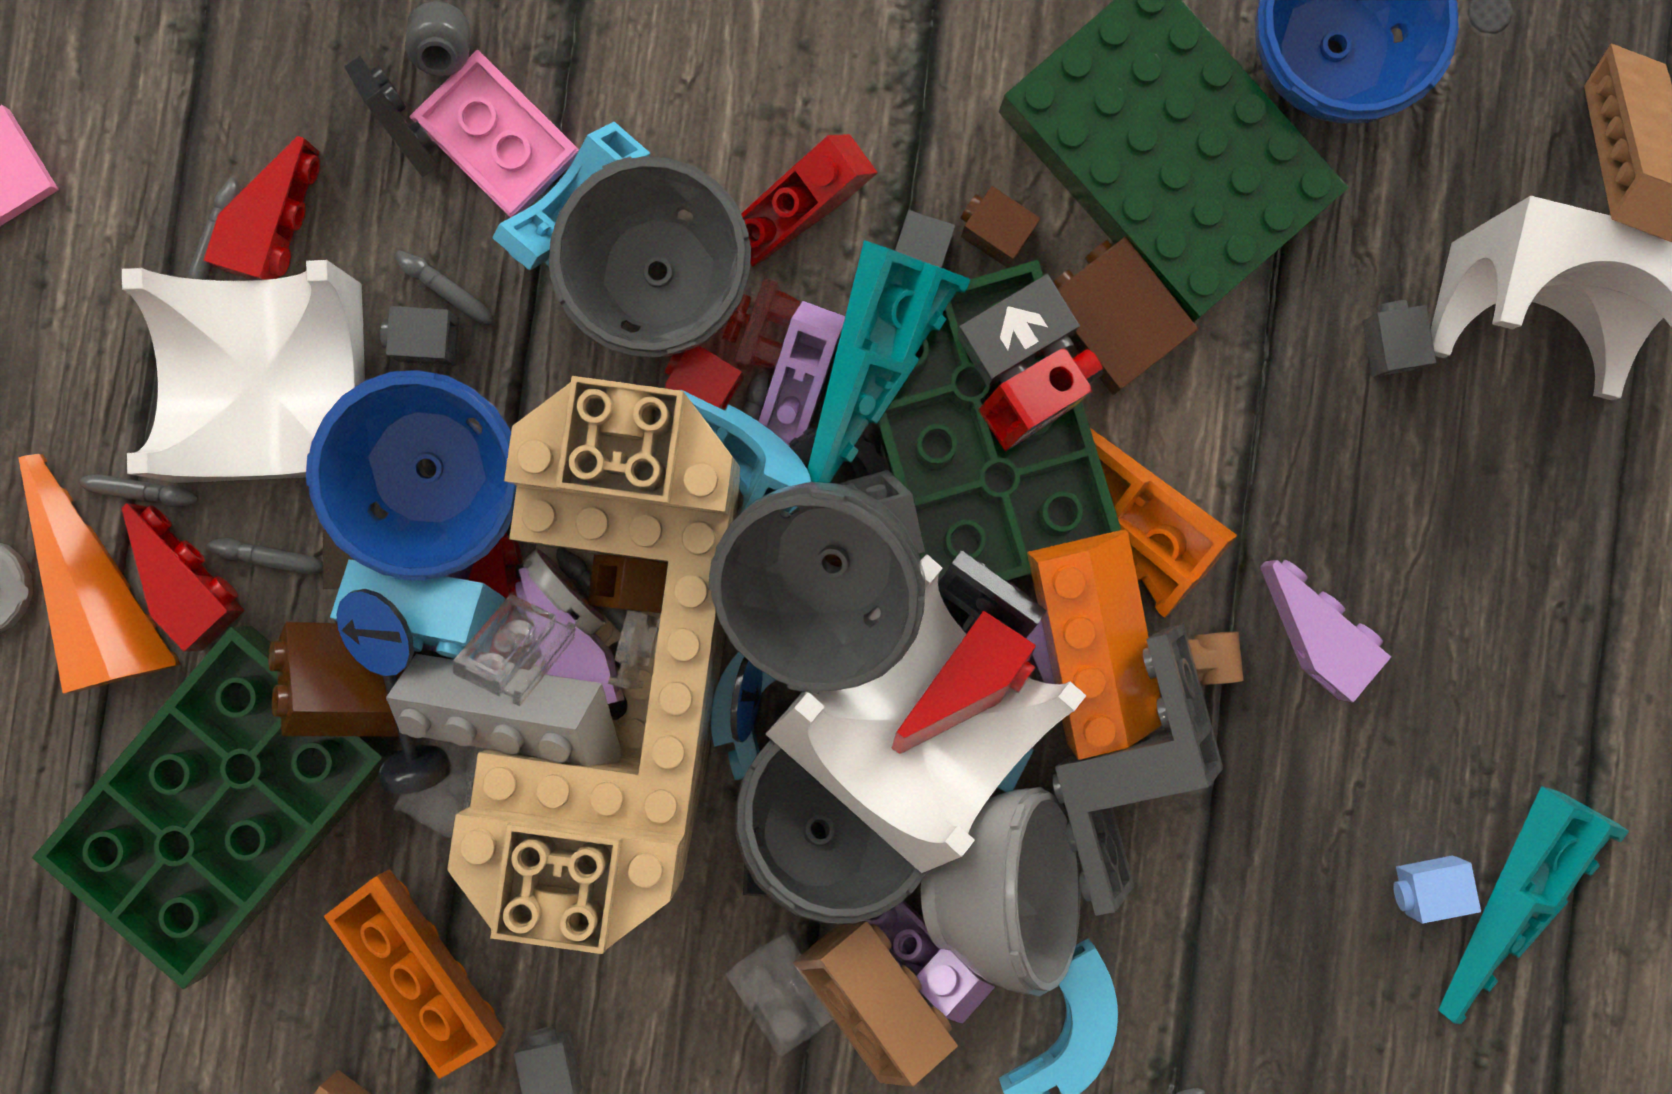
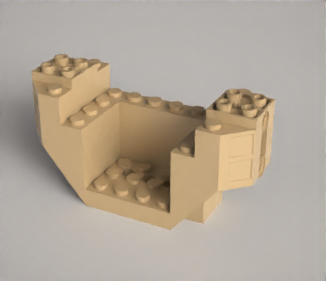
M572 376L571 382L512 426L504 481L516 485L517 489L509 539L536 545V549L545 553L558 566L559 564L556 559L557 549L565 548L584 560L587 570L591 572L594 554L668 563L661 614L641 611L640 615L635 619L642 631V640L639 642L626 638L600 611L606 624L595 634L610 650H612L616 643L622 641L629 644L635 654L634 662L628 669L623 670L616 667L622 692L628 703L627 711L622 717H612L622 752L619 762L584 766L567 762L556 763L548 759L521 754H506L493 749L478 752L471 805L455 814L447 870L491 928L490 939L604 954L610 946L670 902L683 880L707 766L712 732L711 711L714 694L719 682L725 631L719 622L712 601L711 590H708L709 573L716 547L729 525L738 515L740 466L684 391ZM527 611L525 622H528L531 629L535 630L530 611ZM529 652L532 670L530 672L546 674L543 660H536L533 653Z

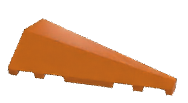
M1090 428L1121 530H1128L1137 580L1143 581L1156 601V610L1165 618L1210 571L1238 535Z
M34 454L18 457L63 694L81 692L180 665L178 656L175 652L168 649L155 629L157 627L156 623L150 615L144 613L129 590L131 588L130 584L92 527L84 523L71 502L74 500L68 491L60 487L45 463L48 461L44 455Z

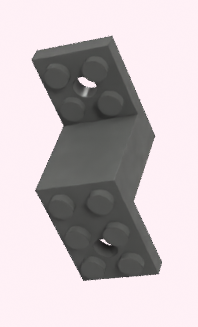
M1184 623L1164 628L1147 638L1148 648L1143 649L1147 673L1151 679L1157 678L1162 698H1157V710L1161 724L1166 730L1150 733L1130 748L1081 760H1078L1075 754L1072 753L1055 766L1057 773L1053 775L1054 792L1059 803H1065L1070 820L1066 824L1067 840L1072 852H1078L1083 868L1079 875L1081 892L1087 902H1092L1095 916L1115 913L1134 888L1113 807L1208 788L1223 769Z

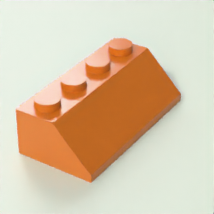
M1123 529L1027 552L1037 603L1047 610L1041 622L1054 684H1065L1071 681L1086 695L1076 710L1062 719L1067 744L1078 760L1130 748L1162 726L1157 710V698H1161L1157 678L1151 679L1149 677L1143 658V649L1148 648L1146 639L1149 636L1128 530Z
M390 869L371 879L324 915V918L439 1079L488 1052L498 1043L504 1028L497 1020L492 1006L482 999L467 978L464 967L452 957L440 940L435 926L425 919L410 898L407 887L395 877Z

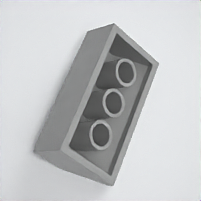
M416 654L386 697L400 733L414 738L424 737L453 742L460 746L470 745L498 750L506 754H521L548 759L556 763L567 762L584 766L618 763L622 757L602 683Z

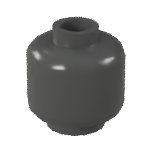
M430 1L416 7L409 16L405 49L409 60L417 69L435 76L452 75L461 70L468 60L471 29L468 19L460 9L446 2Z

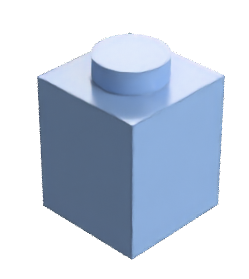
M1452 855L1396 866L1399 881L1394 882V895L1401 911H1405L1407 916L1423 924L1481 912L1471 862Z

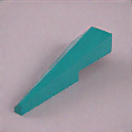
M864 240L807 469L811 482L830 483L844 461L852 462L859 451L854 445L869 423H878L918 363L919 359L915 356L916 352L931 330H940L946 321V318L942 315L943 311L956 292H965L971 279Z
M1541 786L1438 1011L1453 1023L1462 1024L1467 1018L1465 1013L1482 988L1490 992L1498 983V980L1492 974L1509 954L1519 958L1568 903L1566 898L1583 873L1591 876L1600 865L1594 859L1597 853L1610 839L1621 842L1629 830L1566 794Z

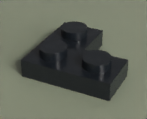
M361 56L345 65L344 67L363 101L422 178L436 169L438 165L429 152L430 149L436 146L419 121L410 126L400 113L407 106L381 67L377 65L371 70Z
M962 550L938 582L941 595L975 618L965 630L966 634L981 613L985 611L1027 638L1047 611L1034 602L1026 593L1017 590L989 570L985 564L975 560Z

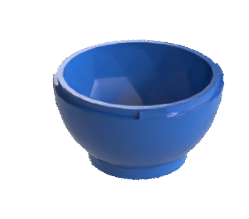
M1259 0L1255 16L1257 52L1264 73L1276 92L1293 107L1309 116L1334 123H1370L1392 116L1423 98L1435 87L1451 64L1450 61L1454 55L1459 30L1457 0ZM1392 29H1401L1402 42L1394 43ZM1334 40L1338 42L1342 47V53L1332 52L1328 47V41Z
M416 370L394 371L362 382L342 395L323 417L311 442L310 453L307 454L306 486H309L310 499L320 523L336 546L358 563L382 575L394 577V579L426 581L427 579L444 577L466 569L486 556L504 536L512 521L517 486L504 481L511 430L494 405L473 388L447 375ZM470 418H475L482 426V433H479L477 428L468 421ZM422 459H430L435 463L436 473L434 476L426 477L420 473L418 466ZM377 502L389 514L385 518H378L371 511L372 503Z

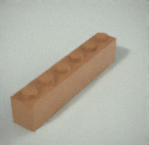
M1611 43L1584 85L1611 219L1672 242V83L1667 66L1662 62Z

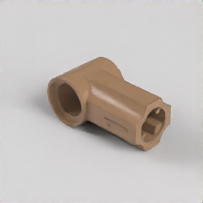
M1238 631L1194 635L1195 639H1188L1200 684H1223L1244 681Z

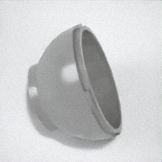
M1041 787L1017 789L989 798L971 825L968 834L975 841L964 855L928 870L921 881L923 919L932 942L938 948L952 950L971 971L987 982L1010 991L1039 997L1058 987L1068 973L1077 942L1080 919L1081 888L1078 852H1072L1069 846L1066 824L1070 820L1066 808L1063 804L1059 803L1055 795Z

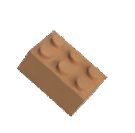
M868 921L836 925L792 963L879 1083L914 1087L958 1047L949 1034L952 1030L951 1024L939 1009L934 1006L930 1007L919 993L922 989L920 981L908 967L898 964L889 952L892 948L890 940L877 925H870Z

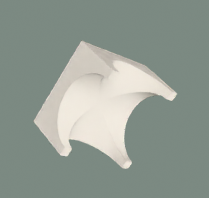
M1529 196L1451 243L1431 326L1435 356L1441 358L1450 356L1453 346L1464 328L1477 315L1493 304H1496L1492 324L1515 329L1522 326L1530 303L1534 302L1547 306L1563 315L1579 330L1591 352L1595 369L1593 396L1608 400L1621 398L1633 361L1650 332L1663 318L1672 328V242L1614 221L1610 215Z
M328 260L306 261L307 271L298 275L254 281L200 280L163 275L143 268L122 269V290L126 291L136 301L148 325L155 351L158 377V399L154 425L145 445L135 453H127V474L173 483L306 477L307 454L310 453L311 442L323 417L342 395L365 381L362 284Z
M929 555L921 559L925 573L924 614L917 638L902 660L883 676L858 687L837 691H820L819 694L802 692L766 733L771 740L921 873L964 855L975 841L968 834L971 825L995 789L1021 758L1051 728L1067 715L1074 712L1086 697L1071 681L1065 684H1048L1029 678L1019 693L1010 688L999 704L901 754L894 751L891 747L897 730L966 636V633L953 619L941 598L938 588V576L943 568ZM878 605L868 615V618L872 621L880 617L881 611Z

